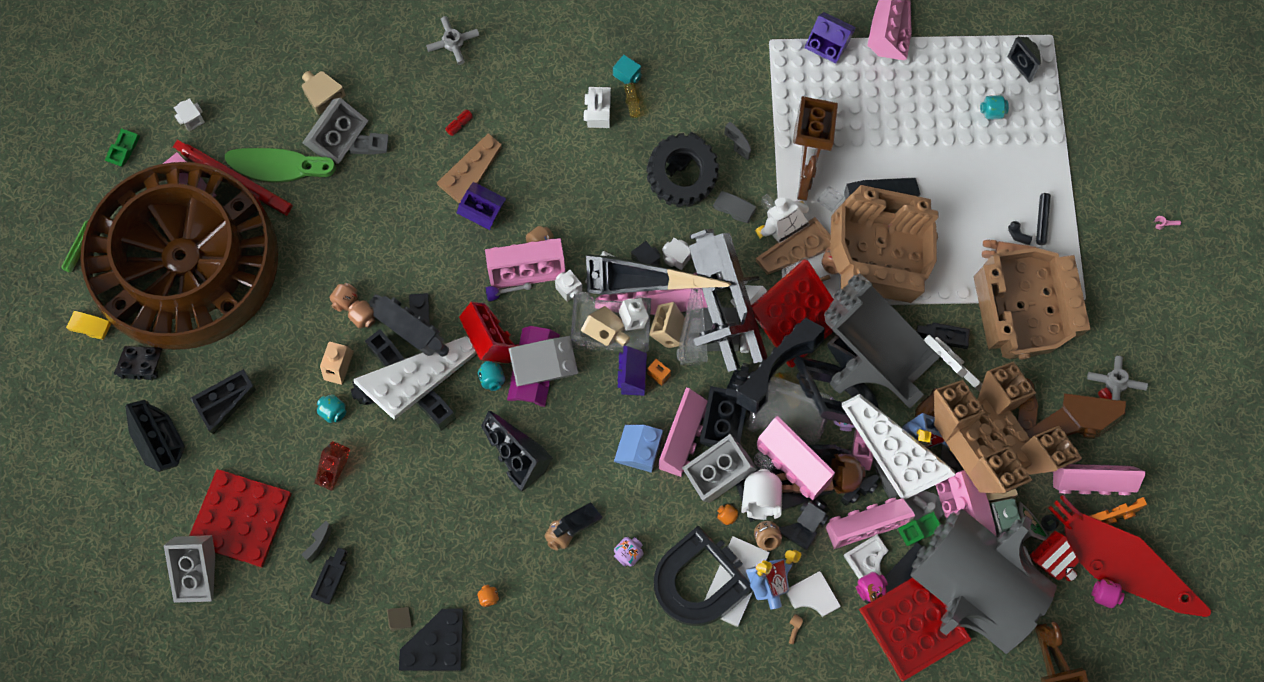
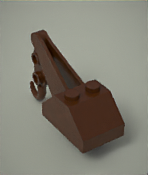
M801 97L793 136V143L802 145L797 200H807L808 192L812 187V178H815L816 164L821 149L832 150L838 103ZM807 147L816 148L814 155L809 159L808 165H805Z
M1026 378V380L1031 384L1032 388L1035 391V386L1030 379ZM1064 393L1062 408L1036 424L1038 402L1034 395L1020 405L1018 422L1030 439L1057 426L1061 427L1066 436L1079 433L1084 438L1095 439V437H1100L1122 421L1125 414L1126 401Z
M1052 621L1053 628L1049 627L1046 623L1037 625L1035 630L1048 675L1041 677V682H1088L1085 669L1070 670L1058 646L1063 644V637L1058 624ZM1047 645L1050 648V651L1053 655V658L1057 664L1060 673L1055 674Z

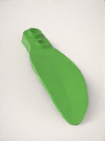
M242 148L230 150L225 154V160L232 169L249 178L266 182H288L305 176L329 177L336 170V166L331 158L305 157L298 152L284 149Z

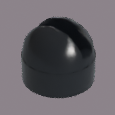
M1048 514L1042 518L1041 525L1046 531H1052L1059 526V520L1055 515ZM1053 520L1054 523H1052L1051 525L1047 523L1048 521Z

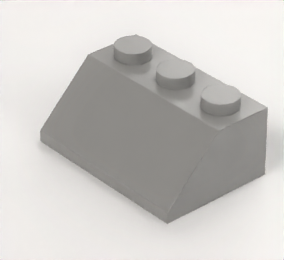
M334 99L302 143L317 155L331 158L334 163L339 164L368 120L343 99Z
M731 434L682 467L702 501L708 503L758 470L747 452Z

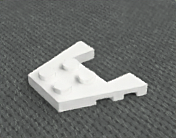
M928 335L924 341L962 378L964 377L980 392L982 383L962 365L964 361L938 337L934 339Z

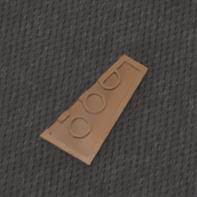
M487 134L437 182V185L460 204L472 182L478 184L482 180L502 145L490 134Z
M816 217L808 221L809 226L783 242H778L756 258V262L767 275L799 263L804 259L807 260L822 254L831 246V235Z

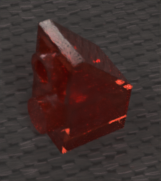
M332 441L321 453L314 483L332 491L347 463L350 448Z

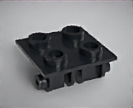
M124 346L114 375L121 377V379L136 380L137 377L139 380H142V378L152 381L157 379L158 371H155L162 353V348Z

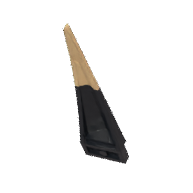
M589 254L586 256L587 293L606 295L670 289L728 287L731 285V283L610 255Z

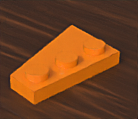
M1142 497L1129 507L1125 503L1112 509L1110 513L1108 510H1105L1090 517L1111 525L1117 522L1116 519L1123 517L1124 520L1135 517V513L1146 506L1147 503L1144 497Z

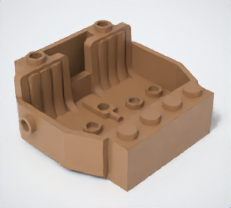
M860 185L831 216L830 253L838 273L841 274V289L848 284L851 277L860 273L872 283V286L883 298L912 303L925 292V281L929 278L937 261L938 233L936 232L935 221L939 218V212L931 210V199Z
M1040 248L1016 251L1003 249L992 255L973 276L988 349L1001 348L1002 357L1019 358V360H1023L1035 355L1048 354L1073 337L1081 336L1090 330L1074 255L1059 257L1058 253ZM1044 289H1046L1049 292L1048 295H1045L1043 293ZM1017 303H1021L1023 308H1018ZM1047 308H1051L1053 312L1048 313Z

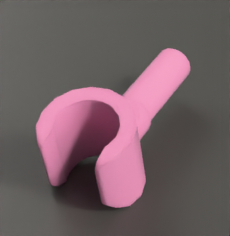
M1163 216L1155 218V222H1162V224L1156 225V229L1159 230L1163 229L1164 226L1181 224V221H1169Z

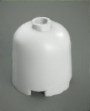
M760 469L748 475L744 484L741 512H747V517L766 520V516L774 515V518L780 517L782 513V482L780 478L767 469Z

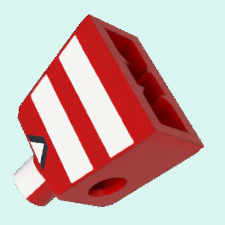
M1054 531L1029 555L1031 561L1057 580L1065 577L1067 581H1072L1077 577V573L1073 568L1078 564L1079 559L1067 538L1057 531Z

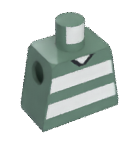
M1014 498L989 503L996 537H999L1004 531L1008 532L1007 530L1010 529L1015 520H1021Z

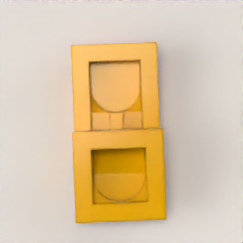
M74 311L66 328L73 332L83 333L89 337L104 340L111 322Z

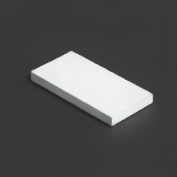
M732 537L728 546L737 556L733 563L735 564L738 560L743 563L738 569L748 581L749 578L746 570L757 566L763 560L766 561L770 553L736 537ZM721 564L705 600L732 579ZM752 592L723 616L721 620L738 627Z

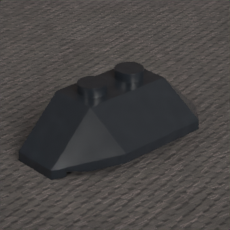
M145 399L126 404L128 431L145 465L158 472L177 467L185 445L170 416L149 404Z

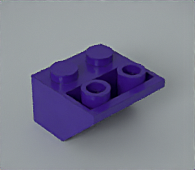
M823 12L818 16L804 48L836 64L849 44L856 27Z
M472 182L458 206L457 214L490 230L506 198Z
M623 346V352H619V370L622 371H618V388H621V394L644 396L647 353L629 346Z

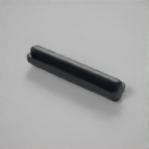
M1041 193L1039 199L1036 244L1046 245L1051 201L1049 193Z

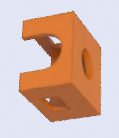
M655 359L647 368V374L662 386L671 376V370Z

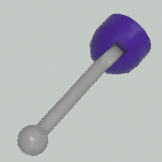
M525 283L522 286L502 290L495 286L485 287L488 302L497 300L501 293L521 289L530 290L531 284Z

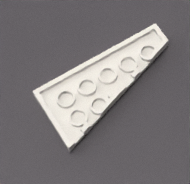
M465 336L445 344L450 350L445 357L440 356L436 352L430 356L421 353L355 378L354 384L395 420L474 357L477 352L470 342V338Z
M859 394L842 403L843 409L900 498L905 500L956 475L950 466L862 395Z

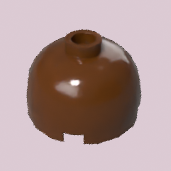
M834 454L836 458H832L830 467L835 472L832 480L836 481V486H833L834 490L838 494L855 491L861 485L863 478H865V467L851 454Z

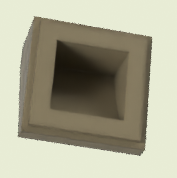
M409 607L387 609L391 631L412 628Z

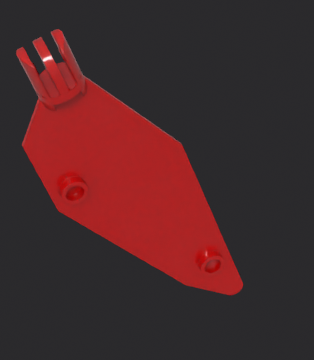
M1064 495L1060 498L1072 510L1071 512L1058 500L1054 504L1066 516L1065 518L1052 506L1048 507L1065 525V537L1078 557L1080 564L1094 578L1100 581L1108 579L1121 585L1122 590L1177 613L1202 617L1210 616V608L1140 537L1079 512ZM1188 595L1186 600H1181V597Z

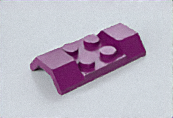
M525 327L522 328L519 345L560 338V334L547 328ZM513 371L507 401L520 400L545 407L550 381L517 386Z

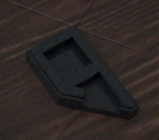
M800 523L779 527L782 536L805 550H808L817 535V532L810 531Z

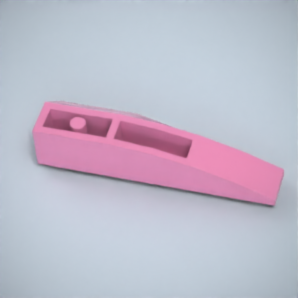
M879 0L872 20L868 47L879 57L906 60L911 39L910 0Z
M702 288L600 295L595 301V307L598 309L606 306L611 311L619 312L623 300L641 298L647 314L653 315L656 314L658 305L674 302L681 312L708 308Z
M965 470L955 472L956 475L935 485L946 519L952 512L957 513L962 508L996 536L987 495L978 491Z

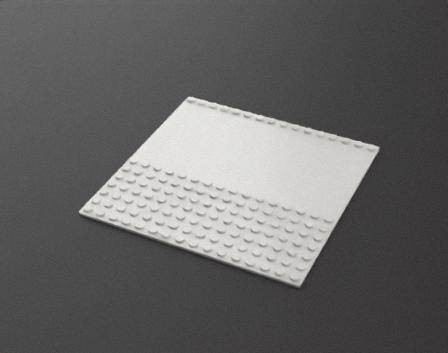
M1052 35L911 37L906 60L879 57L868 47L869 38H851L836 64L805 49L804 47L808 39H772L769 41L778 198H791L793 202L802 201L797 200L802 145L794 144L793 136L801 97L804 96L838 103L832 150L821 149L816 164L815 178H812L811 190L808 192L807 200L803 201L809 207V211L803 214L807 221L816 217L831 235V216L846 200L844 196L846 184L875 179L916 178L920 190V196L918 197L931 199V210L939 212V218L935 221L936 232L938 233L937 261L929 278L925 281V292L912 303L884 298L890 305L979 303L973 276L988 260V258L982 257V252L984 250L996 252V249L983 247V241L988 239L996 240L997 242L1027 245L1014 241L1011 237L1008 226L1012 221H1018L1021 224L1020 230L1023 234L1032 236V241L1027 246L1058 253L1059 257L1075 256L1084 300L1086 299L1054 38ZM1018 36L1029 37L1032 42L1037 44L1040 50L1041 65L1031 83L1025 79L1007 57L1015 38ZM1002 95L1005 100H1008V114H1005L1002 119H986L984 113L980 112V104L984 102L986 96ZM807 147L805 165H808L809 159L814 155L816 148ZM1041 193H1049L1051 195L1046 245L1036 244ZM824 253L807 259L819 278L830 275L831 279L823 281V284L832 298L835 299L834 294L841 289V274H830L825 271L821 264ZM799 263L782 269V278ZM1046 289L1043 290L1045 295L1049 294Z

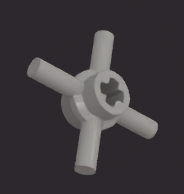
M444 16L441 18L445 29L442 40L426 45L427 50L431 52L445 47L454 53L458 65H461L465 61L460 48L464 40L479 36L478 30L475 29L461 34L457 30L452 29L448 17Z
M1121 356L1115 357L1114 370L1107 375L1088 372L1087 374L1088 380L1106 383V388L1112 393V400L1120 401V393L1128 387L1145 391L1148 387V383L1128 379L1127 372L1122 369L1123 357Z

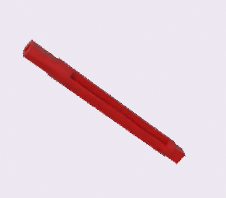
M179 140L173 145L174 149L181 152L189 160L228 173L252 192L258 200L280 213L288 215L293 205L193 146L184 144Z

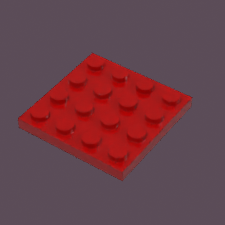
M806 259L801 261L751 305L755 318L775 347H778L784 337L789 335L795 325L801 323L804 318L825 328L824 339L833 332L826 324L824 314L834 299L810 262ZM795 358L786 362L788 367L793 368L795 366Z
M217 469L189 536L212 535L216 554L263 568L292 493Z
M913 577L859 609L901 682L971 641L964 627H955L947 635L940 631L942 625L941 618L947 612L945 609L947 605Z

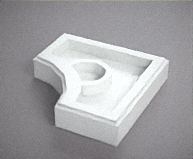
M876 534L843 556L859 579L870 572H876L880 576V562L888 552V549L878 534Z
M820 571L791 586L789 591L786 592L794 609L810 607L816 610L822 617L841 607Z

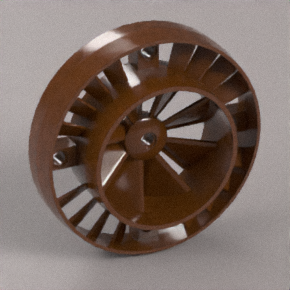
M171 162L152 166L136 172L117 184L106 194L92 213L81 245V268L84 281L101 313L129 338L151 347L171 350L191 349L212 344L229 336L245 325L256 314L268 297L278 266V244L275 230L259 200L243 184L228 173L208 165L193 162ZM179 173H188L187 185L179 184ZM200 177L210 178L205 191L197 188ZM167 180V184H159V182ZM221 181L242 191L224 207L212 197ZM144 188H147V190H144L143 192L136 195L137 192L143 190ZM122 206L114 220L110 219L114 212ZM239 207H244L241 211H237ZM258 210L260 215L244 222L248 217H250L254 212ZM154 216L171 242L168 243L149 222L150 218ZM263 225L264 235L243 239L241 232ZM100 234H108V238L101 237ZM129 245L162 253V258L127 257L126 253ZM265 246L263 256L246 255V247ZM94 253H107V255L94 256ZM186 255L184 259L179 260L180 256ZM245 266L260 267L258 275L244 272ZM166 267L168 270L143 292L128 284L132 280ZM108 270H113V271H111V272L104 273V274H101V275H98V276H94V277H93V274H95V273H99V272H103V271H108ZM194 274H197L204 283L200 285ZM175 277H180L179 294L167 296ZM241 282L251 288L238 303L231 295ZM121 284L124 290L103 306L98 294ZM123 304H126L124 309L119 310ZM230 306H234V308H233L232 310H230L229 312H227V309H228ZM142 307L131 326L124 323ZM217 308L224 316L213 322L209 312ZM155 315H158L153 332H149ZM195 317L197 329L192 328L191 318ZM172 319H176L175 333H171Z

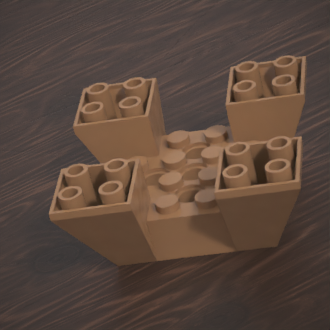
M1014 361L986 372L978 399L975 398L963 380L934 391L935 427L980 493L1004 494L1031 482L1030 474L1057 471L1082 459L1060 426L1037 434L1031 439L1021 427L1012 411L1034 396L1036 392Z

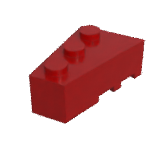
M470 302L459 316V319L477 352V356L483 361L510 363L509 348L516 347L509 338L511 334L508 331L504 332L498 325L500 321L486 304Z

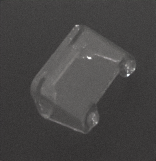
M587 292L574 294L571 327L572 348L623 352V346L619 343L614 342L606 346L581 331L588 316L603 306H606L621 318L619 310L623 301L594 300ZM638 295L634 299H642L649 318L644 328L627 331L625 329L623 332L630 337L626 346L646 353L649 350L651 298Z
M773 376L768 386V402L757 414L748 410L743 425L746 426V429L757 432V430H762V428L766 429L778 416L807 445L820 444L828 420L821 418L812 398L805 396V392L800 385ZM820 393L822 397L834 400L831 396Z

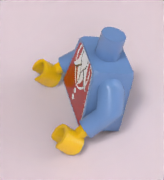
M922 413L902 427L927 449L940 443L948 446L935 427V417Z
M797 550L786 551V560H763L757 566L746 570L751 583L750 587L754 591L756 599H768L770 609L782 607L779 595L789 591L787 576L793 565L791 562L797 563L801 558V553Z

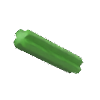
M88 221L84 222L61 266L66 272L71 273L81 255L83 235Z

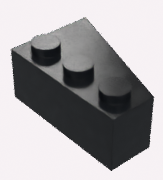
M242 369L191 397V400L208 431L214 434L253 394L256 388L247 372Z

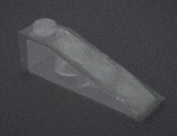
M692 288L679 349H677V359L680 360V365L698 366L708 362L707 345L695 346L693 340L700 337V332L705 331L701 288Z

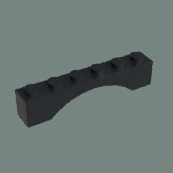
M804 318L801 323H797L793 331L784 337L782 343L772 350L771 355L767 359L762 360L759 368L755 372L752 371L745 383L738 386L736 390L737 404L757 414L768 402V386L776 371L795 357L813 353L824 341L825 328L807 318Z
M381 329L365 340L368 349L384 367L405 360ZM433 390L416 402L440 431L456 419L454 412Z

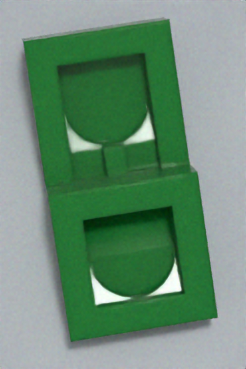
M121 128L115 145L111 144L105 161L123 167L133 152L140 135Z
M931 512L899 527L898 531L908 547L934 535L933 532L940 523L935 513Z

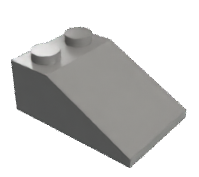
M570 336L509 348L517 386L562 379L578 374Z
M212 535L172 538L164 545L174 603L212 601L215 571V550Z

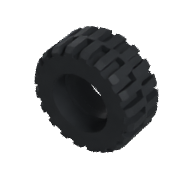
M678 133L677 136H668L666 140L663 139L659 142L648 160L646 172L648 173L647 181L651 184L650 189L652 192H656L658 199L665 200L668 205L675 204L676 207H682L683 205L690 207L695 203L698 204L710 194L718 180L719 163L716 162L718 158L716 153H712L710 144L706 145L703 143L704 139L701 137L699 139L694 138V134L689 133L688 136H684V133ZM687 155L698 164L700 175L693 185L682 187L669 180L665 167L667 161L672 156Z

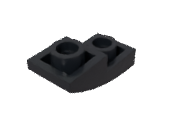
M873 475L862 480L859 488L853 492L846 493L840 502L847 506L850 502L854 504L859 498L860 494L858 492L864 496L868 492L872 494L879 485L876 483L879 476Z

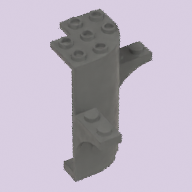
M860 273L854 275L843 289H839L834 294L835 299L824 316L826 324L858 356L851 359L846 364V368L841 372L836 373L829 384L840 394L845 389L859 383H878L892 390L911 408L924 395L913 382L941 356L878 293L869 280Z
M961 508L957 513L952 512L946 519V523L944 525L940 524L933 533L935 535L930 540V545L927 547L923 546L918 551V558L912 564L913 570L910 576L947 605L945 608L947 612L941 618L942 625L940 631L943 634L947 635L955 627H967L985 636L1007 654L1037 626L1036 622L1039 617L1045 615L1051 605L1057 586L1030 563L1024 552L1023 537L1029 531L1032 523L1028 516H1024L1021 520H1015L1008 532L1004 531L999 537H996Z

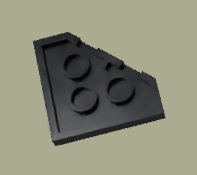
M441 609L400 649L399 671H461L463 609Z

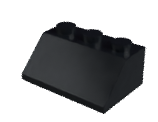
M710 386L700 443L711 448L731 434L740 444L746 408L737 404V397L725 395L726 389Z

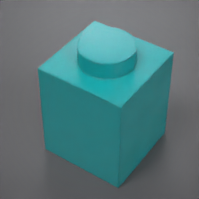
M623 55L613 67V76L631 87L642 76L641 66Z

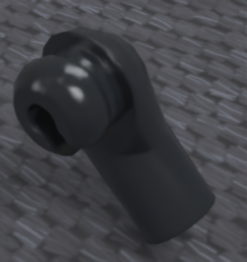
M1012 221L1008 226V231L1013 240L1030 245L1032 236L1023 234L1020 230L1021 224L1018 221Z

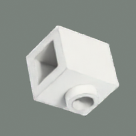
M190 98L174 107L177 113L175 118L180 125L184 123L188 131L205 123L200 114L202 113L201 108L197 103L193 104Z
M673 238L671 242H667L662 249L665 263L671 267L675 266L680 270L684 268L692 257L688 244L676 238Z
M571 270L566 273L562 272L556 277V289L567 302L581 294L582 283Z
M630 298L623 300L619 314L626 331L644 328L649 316L642 299Z

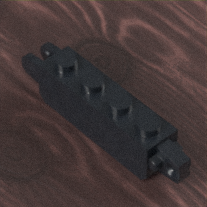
M375 294L369 301V304L374 308V317L425 355L430 356L436 352L442 357L447 356L450 350L442 343L444 339L438 335L440 331L432 325L427 327L426 324L428 322L419 315L415 318L413 316L414 312L408 307L401 308L402 303L393 297L390 300L385 295L381 297Z

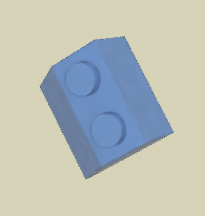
M625 425L614 462L652 473L662 440L663 430L646 425Z

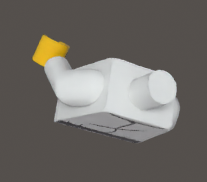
M777 198L775 200L776 206L767 212L768 219L766 224L758 227L755 231L759 239L763 236L773 235L781 243L809 226V222L803 215L809 211V207L803 201L793 202L791 198Z

